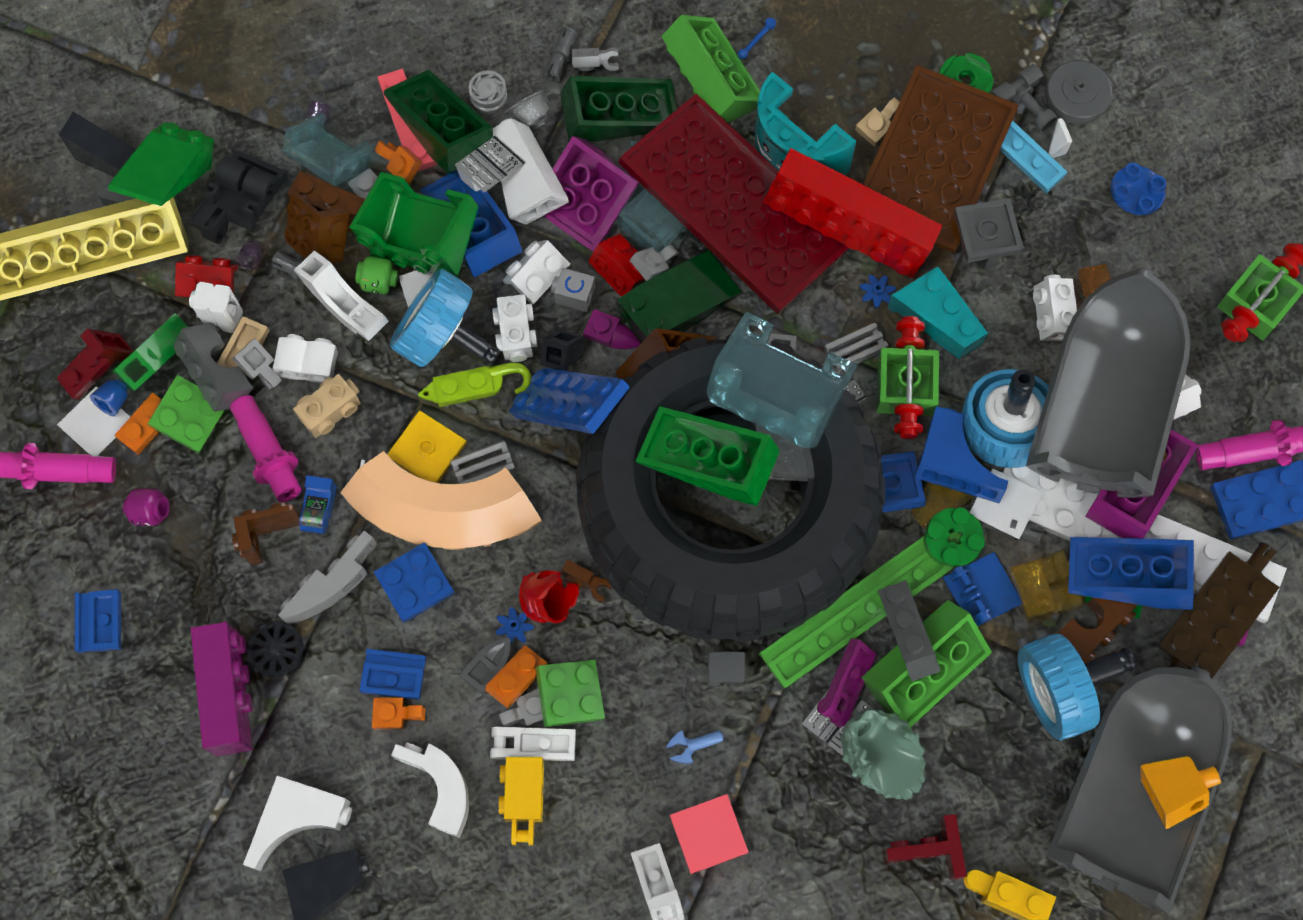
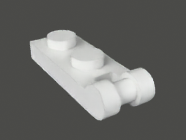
M492 727L491 737L494 738V748L490 749L491 759L505 760L506 757H543V760L575 761V729ZM506 738H514V748H506Z

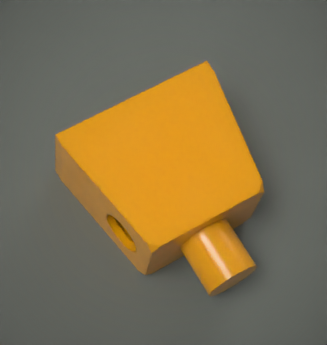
M1187 756L1140 766V781L1165 829L1171 828L1207 808L1209 805L1208 788L1221 784L1220 776L1214 766L1198 771L1192 759Z

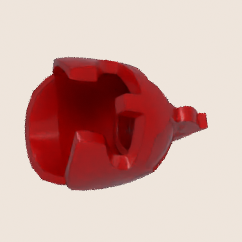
M543 570L538 573L531 572L527 576H523L518 597L521 609L528 618L535 622L561 623L567 619L569 609L575 606L578 600V584L570 582L564 588L560 578L561 573L558 571Z

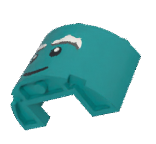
M772 72L764 81L759 93L754 137L756 150L778 171L790 148L846 175L850 171L856 140L838 125L834 124L817 142L814 141L778 109L792 95L793 88Z

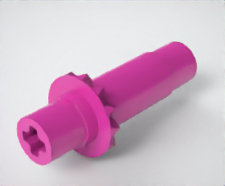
M245 395L237 398L231 403L230 410L257 463L252 472L256 482L259 484H269L279 502H287L296 498L302 491L293 473L298 465V459L293 451L286 452L282 449L254 397Z
M1280 419L1272 421L1269 431L1225 438L1217 442L1198 445L1195 451L1200 471L1271 459H1275L1282 466L1290 465L1292 456L1303 452V426L1286 427L1285 423Z
M26 443L23 451L0 452V478L21 480L24 489H33L38 481L114 483L116 477L115 457L39 452L40 450L35 443Z

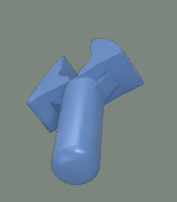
M720 730L694 739H688L684 737L683 731H680L670 740L666 749L673 748L676 745L688 748L685 749L683 754L670 757V760L680 764H693L691 756L694 751L722 742L723 734Z

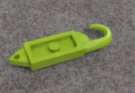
M518 362L491 367L484 366L433 377V382L418 394V397L443 407L494 396L502 388L503 376L513 373L521 374L524 380L521 387L515 389V393L519 394L525 391L531 384L532 376L529 369Z

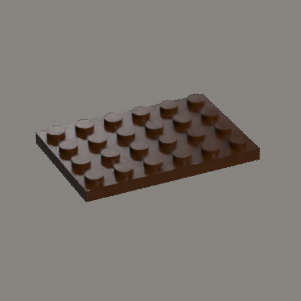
M916 65L863 185L943 225L934 246L955 254L961 239L954 216L955 207L977 203L1019 105Z

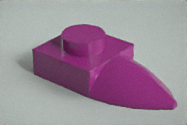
M595 309L583 332V336L586 339L614 349H633L641 344L636 334L620 323L619 318Z

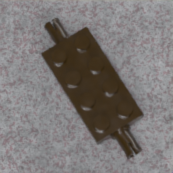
M1260 542L1247 562L1241 560L1230 551L1225 554L1193 597V610H1184L1157 646L1171 658L1169 660L1171 663L1169 667L1189 670L1192 667H1198L1209 672L1211 679L1215 676L1280 588L1262 574L1264 568L1277 553L1272 547L1266 551L1269 545Z

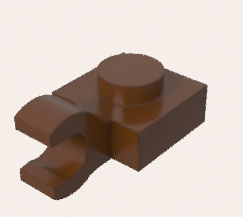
M568 559L562 568L566 583L575 582L578 584L579 589L581 587L590 589L593 599L599 603H604L605 597L599 595L597 589L604 586L611 590L612 586L607 579L596 577L591 571Z

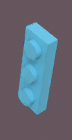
M1012 120L1000 151L1047 194L1067 175V171Z

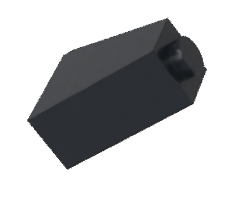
M72 112L59 133L60 138L75 160L113 177L116 176L136 150L134 147Z
M352 849L284 869L283 875L293 919L322 920L366 883L365 873L370 872L366 855H361L360 851Z

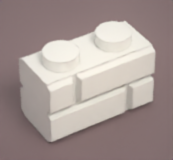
M199 282L196 290L191 292L189 305L194 309L197 318H200L203 324L212 323L216 331L222 329L223 332L234 333L241 320L243 310L229 286L216 285L214 287L211 283Z

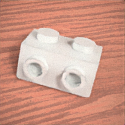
M548 240L532 242L525 249L524 253L526 255L520 262L518 260L507 268L506 273L508 275L503 279L506 285L511 284L521 295L525 294V299L530 304H534L552 285L554 277L560 276L562 268L566 269L570 265Z

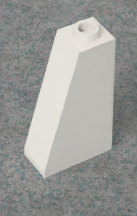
M510 118L503 120L498 126L494 127L493 137L496 135L526 162L501 180L509 219L527 225L569 203L565 191L529 126Z

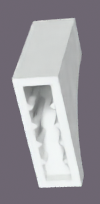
M277 776L243 865L261 871L274 849L287 838L299 832L316 828L340 831L342 825L346 826L351 817L352 808L349 807L351 802L346 798Z

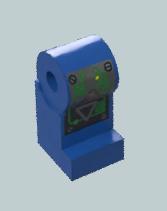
M306 475L304 486L306 491L300 515V531L325 535L329 519H331L337 486L332 479Z

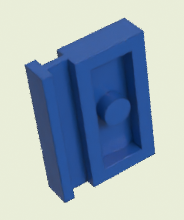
M115 589L75 593V652L121 650V591Z
M366 649V659L359 692L362 694L420 700L427 657L424 655Z

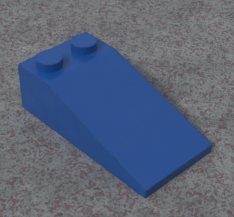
M458 170L420 189V192L425 196L451 202L445 195L447 189L471 195L479 208L463 259V263L474 278L523 252L515 229L487 191L483 192L481 189L474 191L461 180Z
M1070 537L1068 593L1160 609L1193 610L1194 540Z

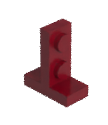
M87 328L80 336L87 346L57 377V380L72 399H80L116 360L123 361L133 351L120 334Z
M956 814L944 815L939 819L943 841H939V836L920 839L921 844L909 846L908 840L890 843L891 848L883 851L885 864L946 856L950 880L967 877Z

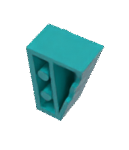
M939 267L934 268L891 295L888 305L891 311L894 313L898 312L903 317H918L920 321L925 323L924 332L956 358L961 359L983 345L988 332Z

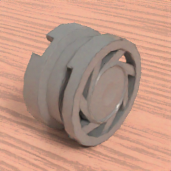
M489 70L481 71L472 77L468 89L474 109L487 115L496 114L501 111L508 100L506 83L503 77L497 72Z

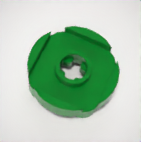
M965 53V56L958 57L954 55L948 58L942 65L939 74L961 82L959 77L965 78L970 76L971 84L967 85L987 93L991 92L994 83L991 67L982 57L972 53Z
M965 508L941 510L933 515L926 525L923 539L924 546L929 556L939 564L950 567L964 566L972 562L985 545L984 533L980 522ZM949 530L960 534V543L958 545L947 541V538L950 536Z

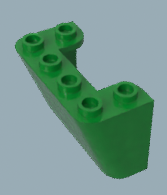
M381 172L349 228L357 236L356 240L368 248L370 256L389 259L401 268L412 267L425 275L428 273L434 274L437 270L444 269L458 278L479 207L469 194L447 189L445 195L451 201L448 202L417 194L403 177Z

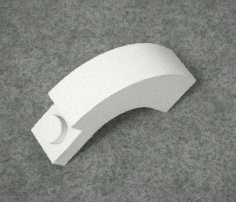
M313 251L294 269L313 295L353 333H358L369 341L389 322L381 312L355 293L342 279L332 263L316 251Z
M406 742L404 747L396 744L391 754L395 760L429 773L436 782L438 799L428 824L435 829L460 838L469 812L468 788L461 771L448 755L431 744H428L424 755L421 754L423 749Z

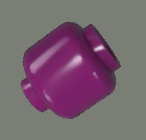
M136 488L128 494L123 502V512L132 525L157 526L169 514V501L158 489Z

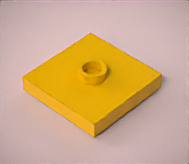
M419 410L387 455L408 473L430 482L439 483L451 466L450 460L458 457L466 446L467 441Z

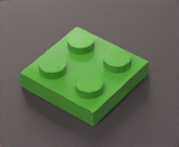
M177 375L147 425L199 454L224 410L214 412L209 403L203 398L199 387Z
M595 660L539 665L535 668L544 727L602 721L605 719Z

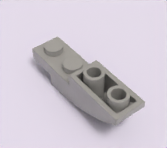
M365 531L360 536H354L348 543L347 551L341 559L336 558L328 568L329 573L326 576L316 569L313 574L310 573L304 577L299 585L300 590L294 597L290 596L283 602L278 616L286 624L290 625L315 616L344 598L367 575L361 564L377 546L374 538Z

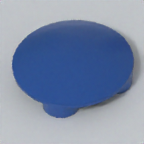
M1129 163L1114 175L1110 186L1111 195L1116 204L1128 213L1135 215L1151 214L1160 208L1165 199L1166 180L1146 167L1140 166L1137 163Z

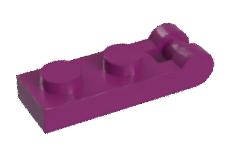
M850 639L825 698L821 699L817 705V711L824 717H830V721L837 727H843L849 721L864 685L861 677L871 669L877 655L859 639Z

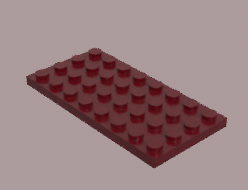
M697 94L692 96L619 158L618 163L629 174L638 180L650 194L777 314L782 312L850 249L832 237L824 236L820 231L806 224H801L794 218L775 211L769 205L763 203L778 170Z

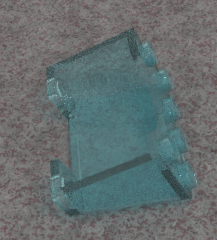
M745 312L715 360L707 386L708 397L714 405L723 407L739 415L741 418L767 429L771 433L778 434L796 443L800 447H816L853 378L857 364L829 352L823 368L820 370L768 345L767 343L774 325ZM748 325L759 327L763 334L753 333ZM838 365L842 367L846 374L836 373L831 366Z

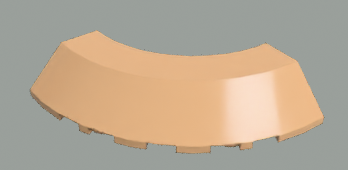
M383 451L361 466L340 492L352 508L363 518L379 527L380 530L415 545H421L425 542L427 546L447 550L491 546L492 543L508 538L510 540L523 534L542 522L525 492L507 468L475 482L440 484L408 473Z

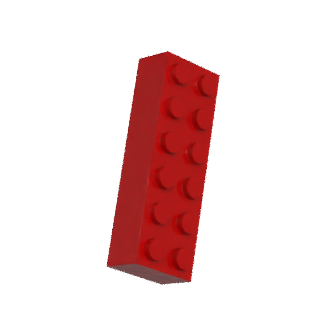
M790 148L763 203L769 205L775 211L782 212L794 218L797 222L820 231L824 236L832 237L845 244L848 248L857 250L869 256L872 260L883 263L899 274L913 278L932 251L943 226Z

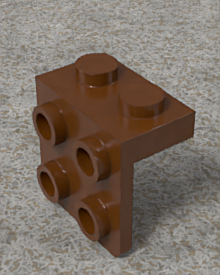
M298 193L290 194L289 204L287 205V225L284 231L287 244L304 259L313 251H316L332 264L343 262L349 212L345 208L318 211Z
M284 502L276 503L270 506L268 510L259 511L252 509L241 513V516L233 517L236 533L232 534L235 550L239 551L241 558H245L251 566L261 564L263 561L258 536L300 526V515L293 505H288V503Z

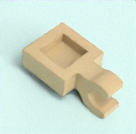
M894 97L882 112H879L876 108L872 109L856 125L855 130L876 147L884 139L900 102Z

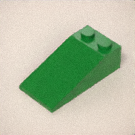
M162 123L147 135L109 183L108 190L162 206L211 169L214 138L205 136L203 132L197 130L188 131L179 128L174 123Z
M659 406L636 462L726 498L757 506L780 450L770 435Z

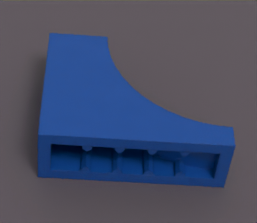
M936 406L929 423L915 478L999 504L1006 492L1008 480L988 471L972 455L963 432L964 414L958 413L951 408Z

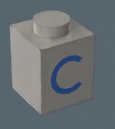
M562 268L560 276L554 277L551 287L555 303L588 312L596 288L595 276Z

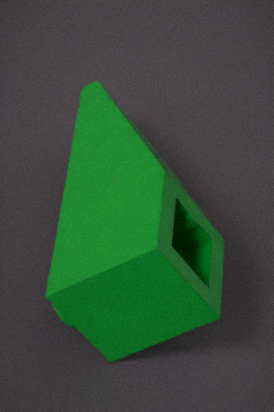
M174 313L121 361L112 372L131 391H135L176 353L173 345L181 329L188 326Z

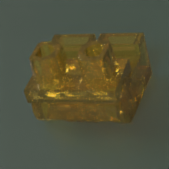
M1064 550L1053 553L1049 557L1010 568V573L1028 622L1075 611L1083 605L1080 595L1068 593L1069 564Z

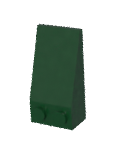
M426 70L384 90L385 97L426 152L447 174L456 171V163L493 137L492 126L430 70Z
M570 76L560 92L568 141H570L572 136L595 142L648 134L677 110L671 79Z
M707 250L638 285L617 299L618 313L642 343L655 328L679 332L687 331L739 296L741 290L712 253Z

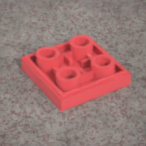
M727 794L670 815L690 875L749 853Z

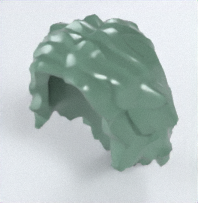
M879 709L858 711L855 718L847 721L843 728V734L840 736L843 747L842 760L850 765L854 778H860L862 785L874 789L875 793L882 794L886 799H911L912 793L920 791L922 783L925 782L926 763L923 757L924 747L919 743V734L911 730L907 721L899 719L896 713H885Z

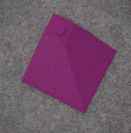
M572 136L552 169L565 191L569 203L549 212L543 217L594 252L597 244L605 239L640 182L590 142L583 138Z

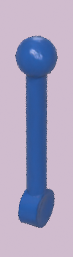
M766 19L762 30L744 49L738 51L740 59H746L748 52L768 30L775 28V19Z

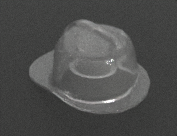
M543 87L536 93L517 102L506 110L501 117L511 115L517 121L529 127L532 125L542 126L549 119L548 112L552 108L545 93L547 87Z

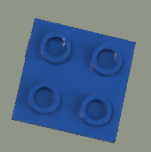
M995 552L965 567L959 566L953 570V573L943 577L957 605L971 614L977 627L1023 604Z

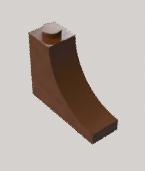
M655 328L615 373L618 379H625L627 376L631 377L637 372L638 366L662 351L668 353L678 349L682 343L692 339L706 337V340L710 341L716 340V337Z

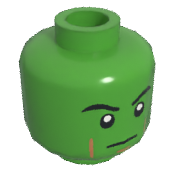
M368 256L363 262L359 261L356 271V284H360L363 292L386 295L391 287L397 286L398 270H394L391 260Z

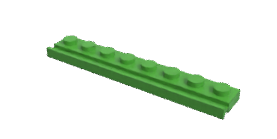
M949 530L950 536L947 538V541L958 545L960 543V534ZM923 536L845 591L825 611L819 612L805 621L803 625L789 631L758 654L763 658L781 687L785 689L847 645L850 639H855L887 616L878 590L906 580L914 597L954 567L935 562L925 549Z

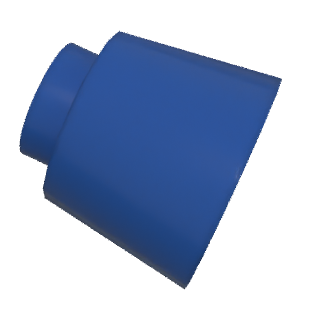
M118 379L108 380L90 395V399L102 412L114 417L128 397V388Z

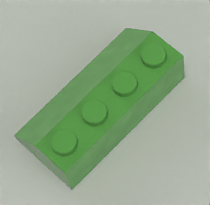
M681 15L661 37L667 45L668 52L674 56L679 64L681 73L691 83L694 94H697L726 122H732L757 109L760 90L715 19Z
M949 600L923 622L940 667V672L911 681L901 651L897 645L861 677L880 705L888 713L898 714L899 719L909 723V727L914 725L992 653L971 614Z

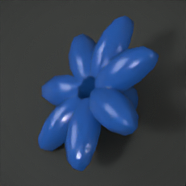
M872 274L869 275L870 284H861L859 286L860 289L867 292L863 296L862 301L867 302L873 299L876 309L879 308L881 299L889 304L891 297L887 293L894 292L896 287L891 285L885 286L888 280L886 275L877 281Z
M513 607L509 609V618L501 615L497 616V620L504 626L496 630V635L507 634L506 637L511 639V644L515 636L520 642L525 643L526 637L523 631L534 629L533 625L524 623L527 619L524 612L517 617Z

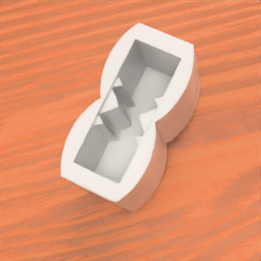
M295 334L279 337L273 371L282 378L322 383L334 375L338 350L330 340L324 338H317L315 341H305L303 337Z

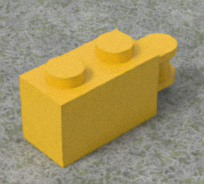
M506 757V765H500V783H505V795L499 796V814H504L506 822H512V845H517V842H528L529 846H533L535 822H543L544 760L543 757ZM518 822H529V830H518Z
M972 870L967 873V877L963 880L966 888L983 895L981 903L1019 920H1048L1056 900V896L1000 871L988 875L979 870Z

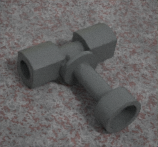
M1032 64L1018 73L1016 81L1011 84L1008 82L1003 83L991 91V94L1010 102L1014 101L1016 104L1022 102L1036 117L1034 125L1043 132L1055 123L1058 116L1050 108L1044 110L1031 96L1033 92L1032 87L1040 83L1043 77L1041 70L1035 64Z

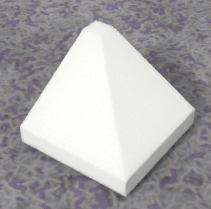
M1062 118L1057 120L1052 132L1048 152L1052 158L1065 155L1072 143L1071 136Z

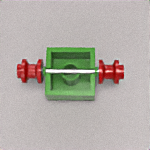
M1286 244L1283 248L1285 256H1277L1272 263L1259 254L1222 299L1217 308L1232 318L1225 319L1221 323L1223 335L1228 340L1244 342L1248 338L1247 330H1249L1263 341L1302 295L1303 285L1295 280L1300 274L1298 266H1303L1302 244Z
M906 316L896 323V330L902 333L901 338L896 340V348H881L878 356L876 413L900 416V423L894 425V432L900 434L901 438L913 439L917 437V434L923 432V425L917 423L918 416H932L936 406H938L939 351L921 350L924 348L925 342L919 338V333L925 330V323L920 321L918 317Z

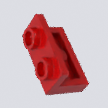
M620 233L597 244L589 259V264L621 297L638 285L646 282L630 262V259L638 251Z
M187 255L185 259L176 262L175 296L190 297L191 292L196 290L199 282L211 283L214 287L216 285L229 286L234 294V272L238 270V264L230 263V259L213 258V262L202 261V256Z

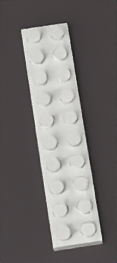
M1026 466L1004 468V474L1043 492L1028 521L1029 524L1042 526L1044 531L1070 541V537L1121 538L1085 517L1098 494L1077 490L1076 483L1061 478L1058 483ZM1157 515L1143 538L1194 540L1193 594L1199 591L1227 552H1232L1245 562L1252 555L1247 551L1161 515ZM1270 561L1262 571V574L1280 587L1287 568ZM1279 589L1257 617V621L1262 623L1268 621Z

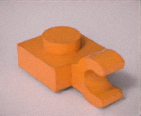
M379 140L374 149L376 153L390 161L386 169L393 175L403 177L409 185L423 163L406 146L399 145L397 148L391 142L386 145Z
M373 698L372 728L404 729V720L425 721L426 708H423L422 705L405 706L404 698Z

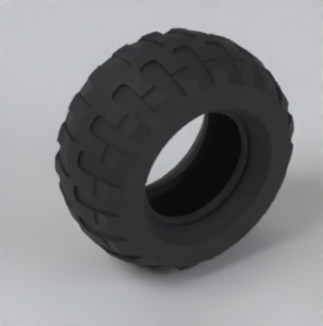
M727 335L726 339L707 341L706 337L692 339L682 343L678 349L668 353L662 351L638 366L636 373L631 377L627 376L623 379L630 386L624 396L594 434H585L576 473L577 504L586 543L594 561L598 564L615 592L638 608L651 621L663 627L667 625L687 633V636L703 640L717 638L732 639L734 642H747L758 640L759 637L772 635L777 632L785 633L803 625L805 621L833 605L864 567L878 536L883 505L885 503L886 486L881 466L882 455L880 446L874 432L869 429L865 422L864 412L856 399L846 388L842 389L834 381V376L830 371L814 359L806 360L795 354L792 347L783 343L771 341V344L750 341V336ZM659 406L770 435L779 450L791 463L799 480L802 507L793 522L778 536L761 545L735 550L720 549L702 544L677 528L664 511L657 494L656 487L661 472L636 462Z

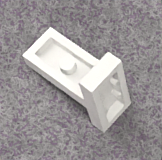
M660 843L632 852V860L652 920H685L681 902L674 887Z

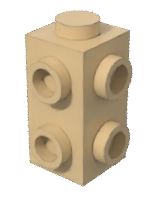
M338 374L334 378L330 377L324 380L319 389L312 395L302 397L293 410L316 439L320 435L328 434L334 428L336 422L343 417L351 416L357 410V406L361 403L356 394L360 391L350 379L345 381Z

